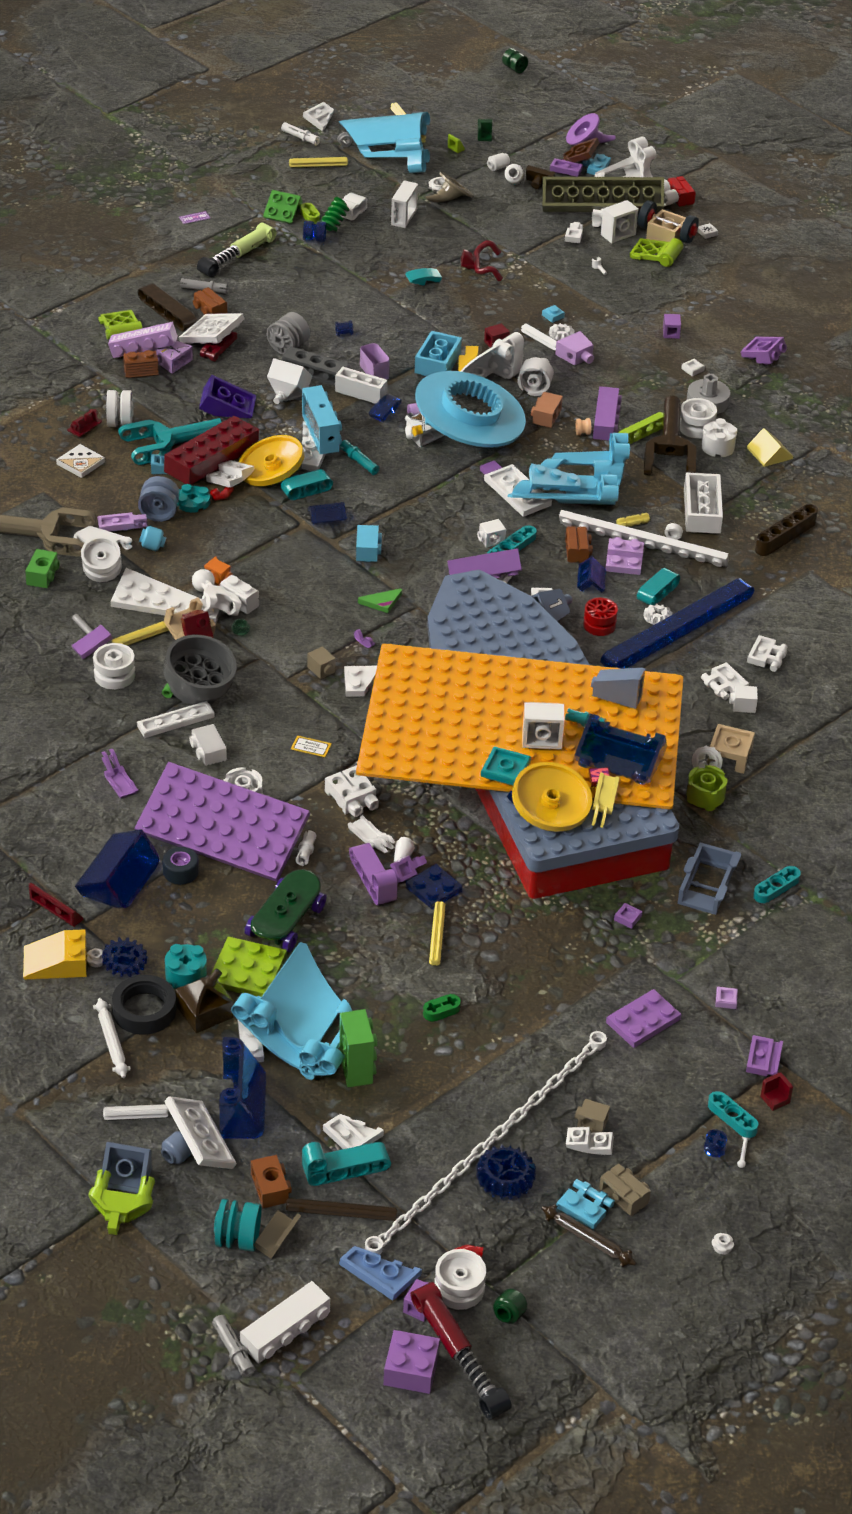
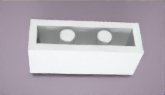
M342 367L335 375V391L380 405L387 397V380Z

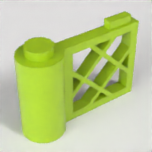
M640 238L630 252V257L639 260L659 261L661 265L670 267L684 246L682 241L677 238L671 239L670 242Z
M132 310L100 314L101 317H98L100 324H104L106 328L107 339H110L111 335L142 329L141 322L136 319Z

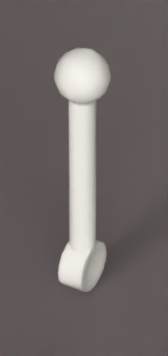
M743 1136L742 1139L744 1141L742 1146L740 1160L737 1162V1165L740 1168H744L746 1166V1162L744 1160L747 1149L748 1140H750V1138H745Z

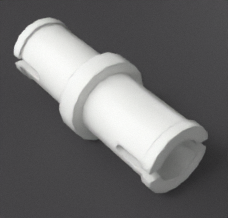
M311 830L305 831L303 840L298 846L299 852L296 857V863L304 866V863L305 865L308 864L309 857L314 851V841L317 835Z

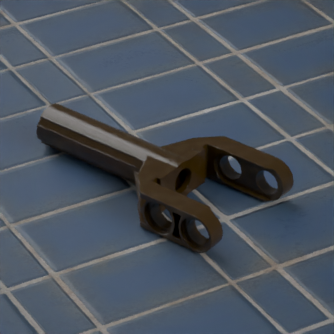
M668 396L664 400L663 435L654 437L646 443L644 475H651L654 453L669 456L687 455L686 473H696L697 447L689 440L679 436L681 401L677 396Z

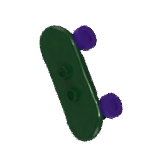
M302 869L292 871L284 878H280L274 892L255 916L249 918L245 926V935L250 937L257 935L259 938L274 940L277 945H280L282 940V949L291 952L298 938V934L292 931L294 927L299 923L311 905L312 911L320 913L325 906L327 896L320 892L321 883L317 875L309 870Z

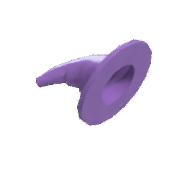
M591 113L583 116L570 128L566 141L570 145H577L598 138L600 143H607L615 140L616 136L606 135L598 131L597 127L600 118L597 114Z

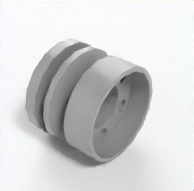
M294 312L285 314L267 328V339L272 348L280 354H284L291 346L295 348L301 346L310 337V329L307 322L302 316Z

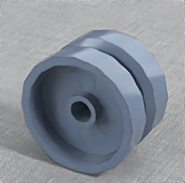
M155 476L146 480L138 500V508L141 514H146V517L153 521L162 522L169 520L176 512L180 496L179 488L171 479Z

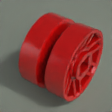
M601 597L589 600L585 604L584 629L595 636H606L613 633L616 629L618 613L616 603Z

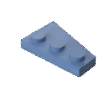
M356 1246L344 1254L339 1262V1265L392 1301L418 1279L422 1272L420 1268L414 1267L411 1269L402 1266L403 1262L384 1260L379 1254Z

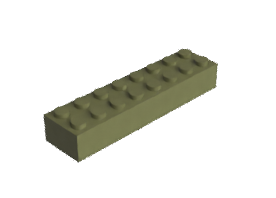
M543 177V212H593V209L601 210L626 200L636 206L638 212H640L641 207L646 201L656 203L657 212H660L662 209L664 210V177Z

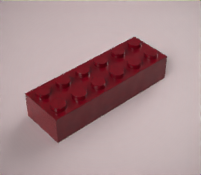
M232 416L165 454L164 472L185 484L192 485L206 477L207 474L218 470L219 464L230 460L233 461L242 456L249 447L259 441V429L241 420L239 417Z

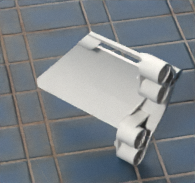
M645 137L633 139L628 142L631 157L596 172L595 177H604L605 174L622 168L626 173V176L623 177H652L650 165L652 160L656 158V151L654 147H648ZM664 179V206L678 202L679 195L675 189L670 190L669 182ZM592 212V226H602V218L600 216H593Z

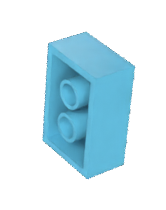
M431 331L415 356V373L428 376L436 372L451 371L459 355H461L462 338Z

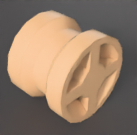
M590 418L585 420L576 419V435L584 433L591 435Z

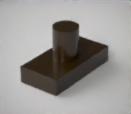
M530 165L526 167V180L532 181L531 186L534 189H539L540 185L543 184V177H555V172Z

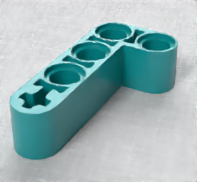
M319 1142L308 1143L302 1149V1166L308 1184L311 1186L378 1173L387 1170L391 1166L385 1144L382 1142L329 1153L323 1152Z

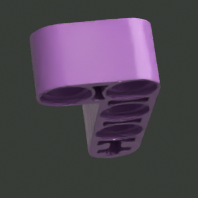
M370 843L349 848L350 859L374 903L381 905L395 901L397 899V877L394 870L384 869Z

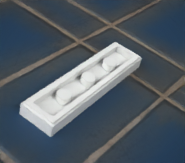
M208 701L138 721L137 727L143 737L147 738L214 718L215 712Z

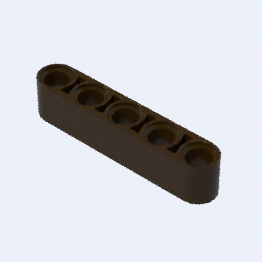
M151 283L138 289L137 293L140 300L168 322H173L174 326L180 331L190 328L197 322L195 315L155 284Z
M806 504L757 535L755 552L760 556H767L815 526L818 513L817 506Z

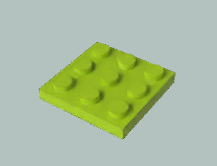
M227 937L213 971L217 968L222 972L218 981L225 990L241 994L249 993L256 997H262L282 968L287 956V950Z

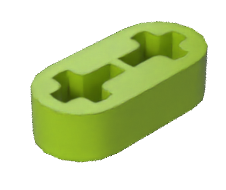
M312 203L301 204L300 213L309 224L319 223L320 213Z

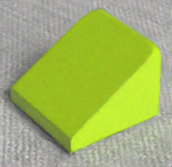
M448 134V148L456 153L464 151L465 148L460 139Z

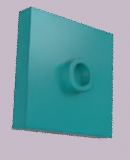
M494 746L481 770V777L514 785L518 774L529 766L531 756Z

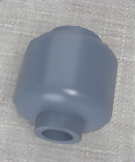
M180 1131L174 1132L162 1142L161 1154L170 1164H181L192 1155Z

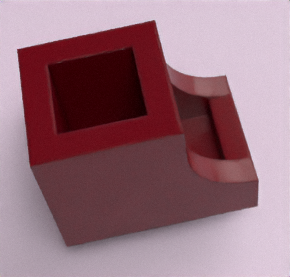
M195 610L182 614L180 619L184 636L204 635L214 638L208 611Z

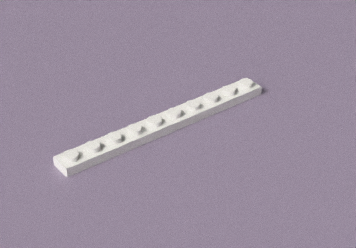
M561 510L559 514L560 523L566 527H586L587 531L595 532L600 536H611L613 539L615 537L630 541L638 539L640 542H644V545L649 549L656 548L665 553L672 552L684 558H694L699 562H710L718 567H727L729 562L728 553L564 510Z

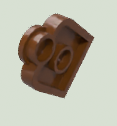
M594 138L573 146L563 154V160L574 163L581 160H589L594 151H596L600 141L598 138Z

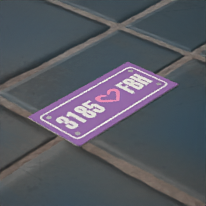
M204 211L180 216L179 218L183 224L209 219L210 217Z

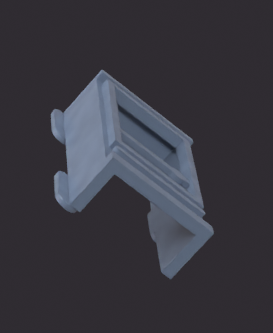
M700 842L694 857H689L684 867V872L687 874L679 890L678 904L716 915L719 905L726 894L733 871L741 858V853ZM700 863L727 870L719 889L693 881ZM691 885H694L695 887L716 891L717 894L715 897L691 891L689 888Z

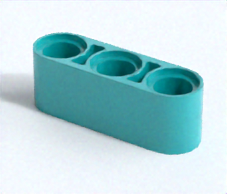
M323 469L290 477L281 483V489L290 500H297L326 492L333 486V481Z
M662 568L640 587L637 599L648 605L655 606L656 603L658 604L677 587L680 582V575L667 568Z

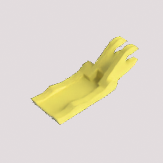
M600 772L592 806L594 811L593 826L596 823L598 812L603 813L600 824L601 828H603L606 814H612L620 777L607 776Z

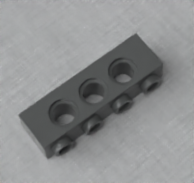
M292 346L282 356V361L303 366L312 375V379L335 386V375L342 367L349 368L348 363Z

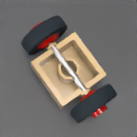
M646 201L643 204L638 216V226L647 229L646 239L670 242L671 239L677 238L685 243L693 241L699 227V219L696 216L689 215L683 217L663 209L656 214V203Z

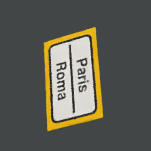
M297 736L291 749L325 757L332 743Z

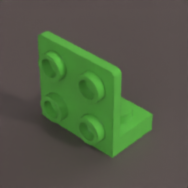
M272 190L263 217L292 224L296 210L300 209L301 204H303L301 196Z

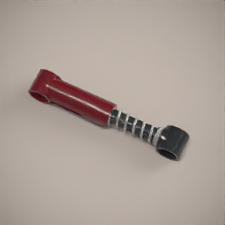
M429 1282L412 1291L410 1296L414 1307L418 1312L424 1314L451 1358L460 1361L459 1366L464 1368V1373L469 1375L468 1380L472 1381V1386L477 1388V1394L480 1396L479 1406L485 1417L491 1420L510 1410L512 1404L508 1394L503 1388H497L491 1384V1379H487L485 1376L486 1372L482 1371V1365H478L477 1359H474L472 1355L473 1352H470L472 1345L444 1304L438 1286L434 1282Z

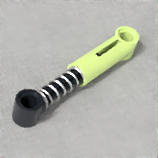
M260 223L256 230L232 243L230 248L222 251V253L212 258L202 257L198 261L197 270L209 277H214L218 273L219 267L224 265L225 262L232 261V258H239L265 242H272L277 235L276 229L265 223Z

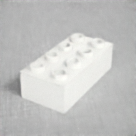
M686 473L684 484L686 532L721 533L723 512L720 474Z

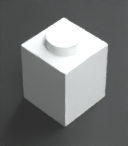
M734 686V692L730 693L729 703L733 704V712H756L758 700L757 687Z

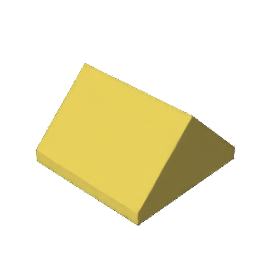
M764 428L747 445V449L764 467L793 459V455L783 444Z

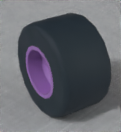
M175 847L168 850L163 856V874L169 882L184 885L194 881L198 876L199 858L192 849Z

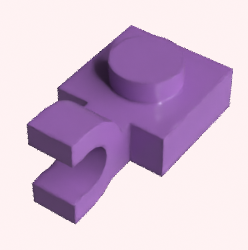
M424 855L415 857L412 860L410 856H406L390 864V866L394 870L397 882L399 883L416 875L415 868L426 864L427 861Z

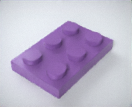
M653 989L607 1016L606 1023L635 1048L681 1020V1013Z

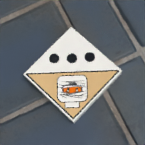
M79 444L56 459L57 465L82 478L105 463V457Z

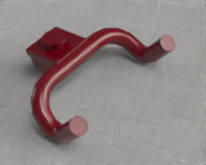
M486 240L479 244L473 255L468 250L463 249L461 267L474 269L479 275L491 272L497 281L503 279L499 271L493 266L480 268V252L484 248L489 246L496 255L501 253L493 241Z

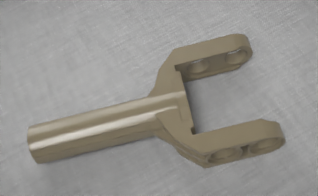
M64 507L52 511L43 520L0 515V532L40 537L48 551L57 552L60 555L78 557L81 556V550H77L73 546L77 545L82 549L84 543L76 538L57 536L60 525L86 528L94 525L96 515L88 510ZM66 515H71L74 519H68ZM83 517H89L92 521H85ZM56 543H60V544H62L64 547H63V548L57 547V546H56Z

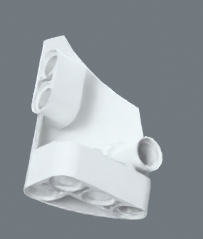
M514 332L503 340L497 339L493 347L470 361L460 372L471 373L484 378L491 373H495L505 379H511L522 368L523 336L518 332Z

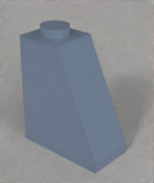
M645 668L600 670L597 677L594 676L591 681V687L593 688L592 696L636 709L642 699Z

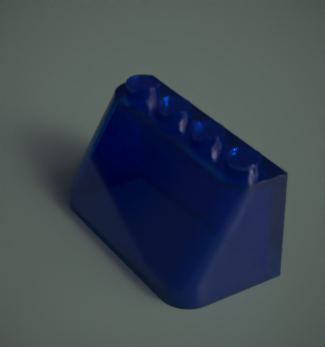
M142 829L112 834L75 887L83 897L118 909L127 908L159 865V854Z

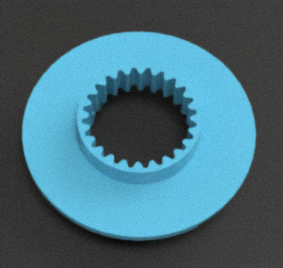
M441 371L423 378L416 388L415 400L419 411L425 418V425L432 426L443 435L461 443L478 447L505 446L514 442L524 430L526 418L519 402L503 387L484 377L460 371ZM458 393L461 395L464 393L465 395L471 394L472 397L477 396L478 399H483L484 403H488L492 412H488V414L483 413L482 415L479 412L476 414L473 411L468 412L466 408L462 409L461 405H456V401H452V394L456 395Z

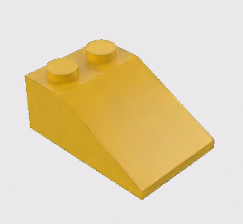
M64 930L24 946V980L87 977L86 930Z

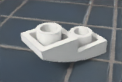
M571 1127L567 1131L566 1147L585 1153L612 1155L613 1132L591 1133L590 1127Z

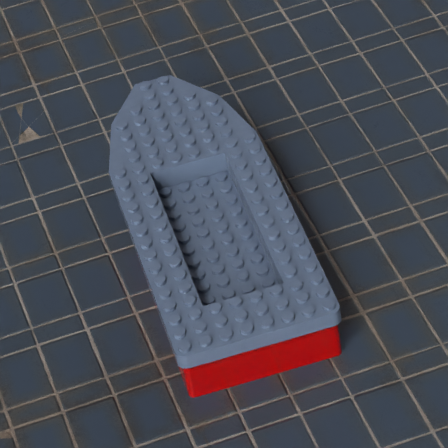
M472 570L444 577L428 615L427 627L431 649L589 665L577 641L532 596L481 570ZM475 788L528 896L532 899L664 871L670 867L672 846L677 840L679 823L671 809L614 803L612 814H606L603 828H601L600 824L603 813L598 812L596 823L593 826L594 811L591 806L587 818L579 826L571 830L555 832L540 829L527 822L516 810L512 800V792Z

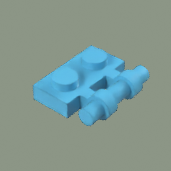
M576 1179L573 1187L578 1189L577 1193L568 1189L556 1204L558 1206L557 1209L594 1230L606 1216V1210L602 1206L606 1205L611 1208L615 1200L609 1198L607 1193L599 1192L592 1188L590 1183ZM586 1195L594 1198L595 1201L592 1202L588 1200L587 1198H585Z

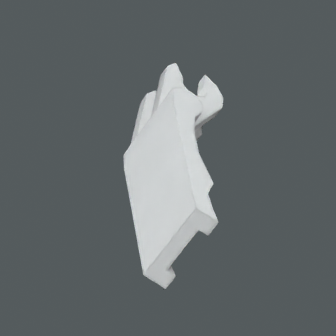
M363 815L354 823H348V828L363 842L370 843L372 848L375 847L384 853L388 852L385 847L395 848L391 844L395 843L392 836L379 831Z

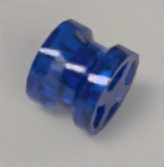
M718 1129L708 1131L704 1144L705 1153L711 1157H721L726 1151L727 1135Z

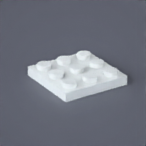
M243 313L205 314L179 336L180 342L188 344L220 343L225 336L229 335L234 328L238 327L245 320Z

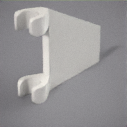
M88 526L76 532L77 537L84 543L95 536H106L112 538L117 543L120 542L125 550L132 548V545H130L132 539L130 537L93 526Z

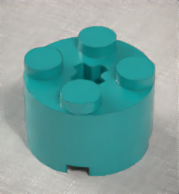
M174 944L170 947L165 956V978L172 985L173 989L176 990L207 976V958L201 946Z

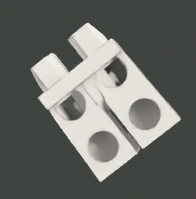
M357 765L342 771V773L339 772L325 778V792L327 795L333 796L339 807L343 809L342 811L345 815L351 813L354 817L363 813V807L367 806L369 810H374L378 808L379 804L374 785L372 786L366 776L356 774ZM351 773H354L353 778L349 776ZM338 779V784H334L333 781Z

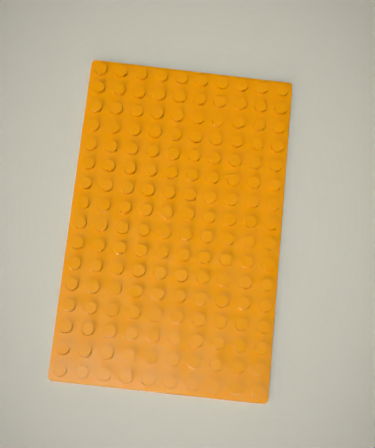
M382 644L356 774L367 777L512 792L513 785L481 777V770L495 746L531 756L529 766L539 762H554L575 770L589 785L592 801H594L597 787H591L588 775L589 768L608 767L610 776L620 777L614 801L615 804L672 809L683 676L645 671L642 699L637 708L633 709L592 696L593 688L591 687V681L593 677H597L600 670L620 668ZM526 702L564 704L562 749L522 748L524 705ZM570 708L583 713L586 711L590 712V715L606 718V723L603 725L604 729L600 730L590 726L583 727L579 723L565 720L566 713L568 714L567 709Z

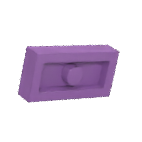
M556 158L550 165V171L567 174L572 177H578L583 170V164Z

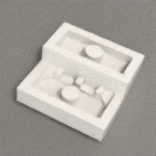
M230 460L219 464V471L207 474L206 478L207 482L233 487L244 481L255 468L252 465Z

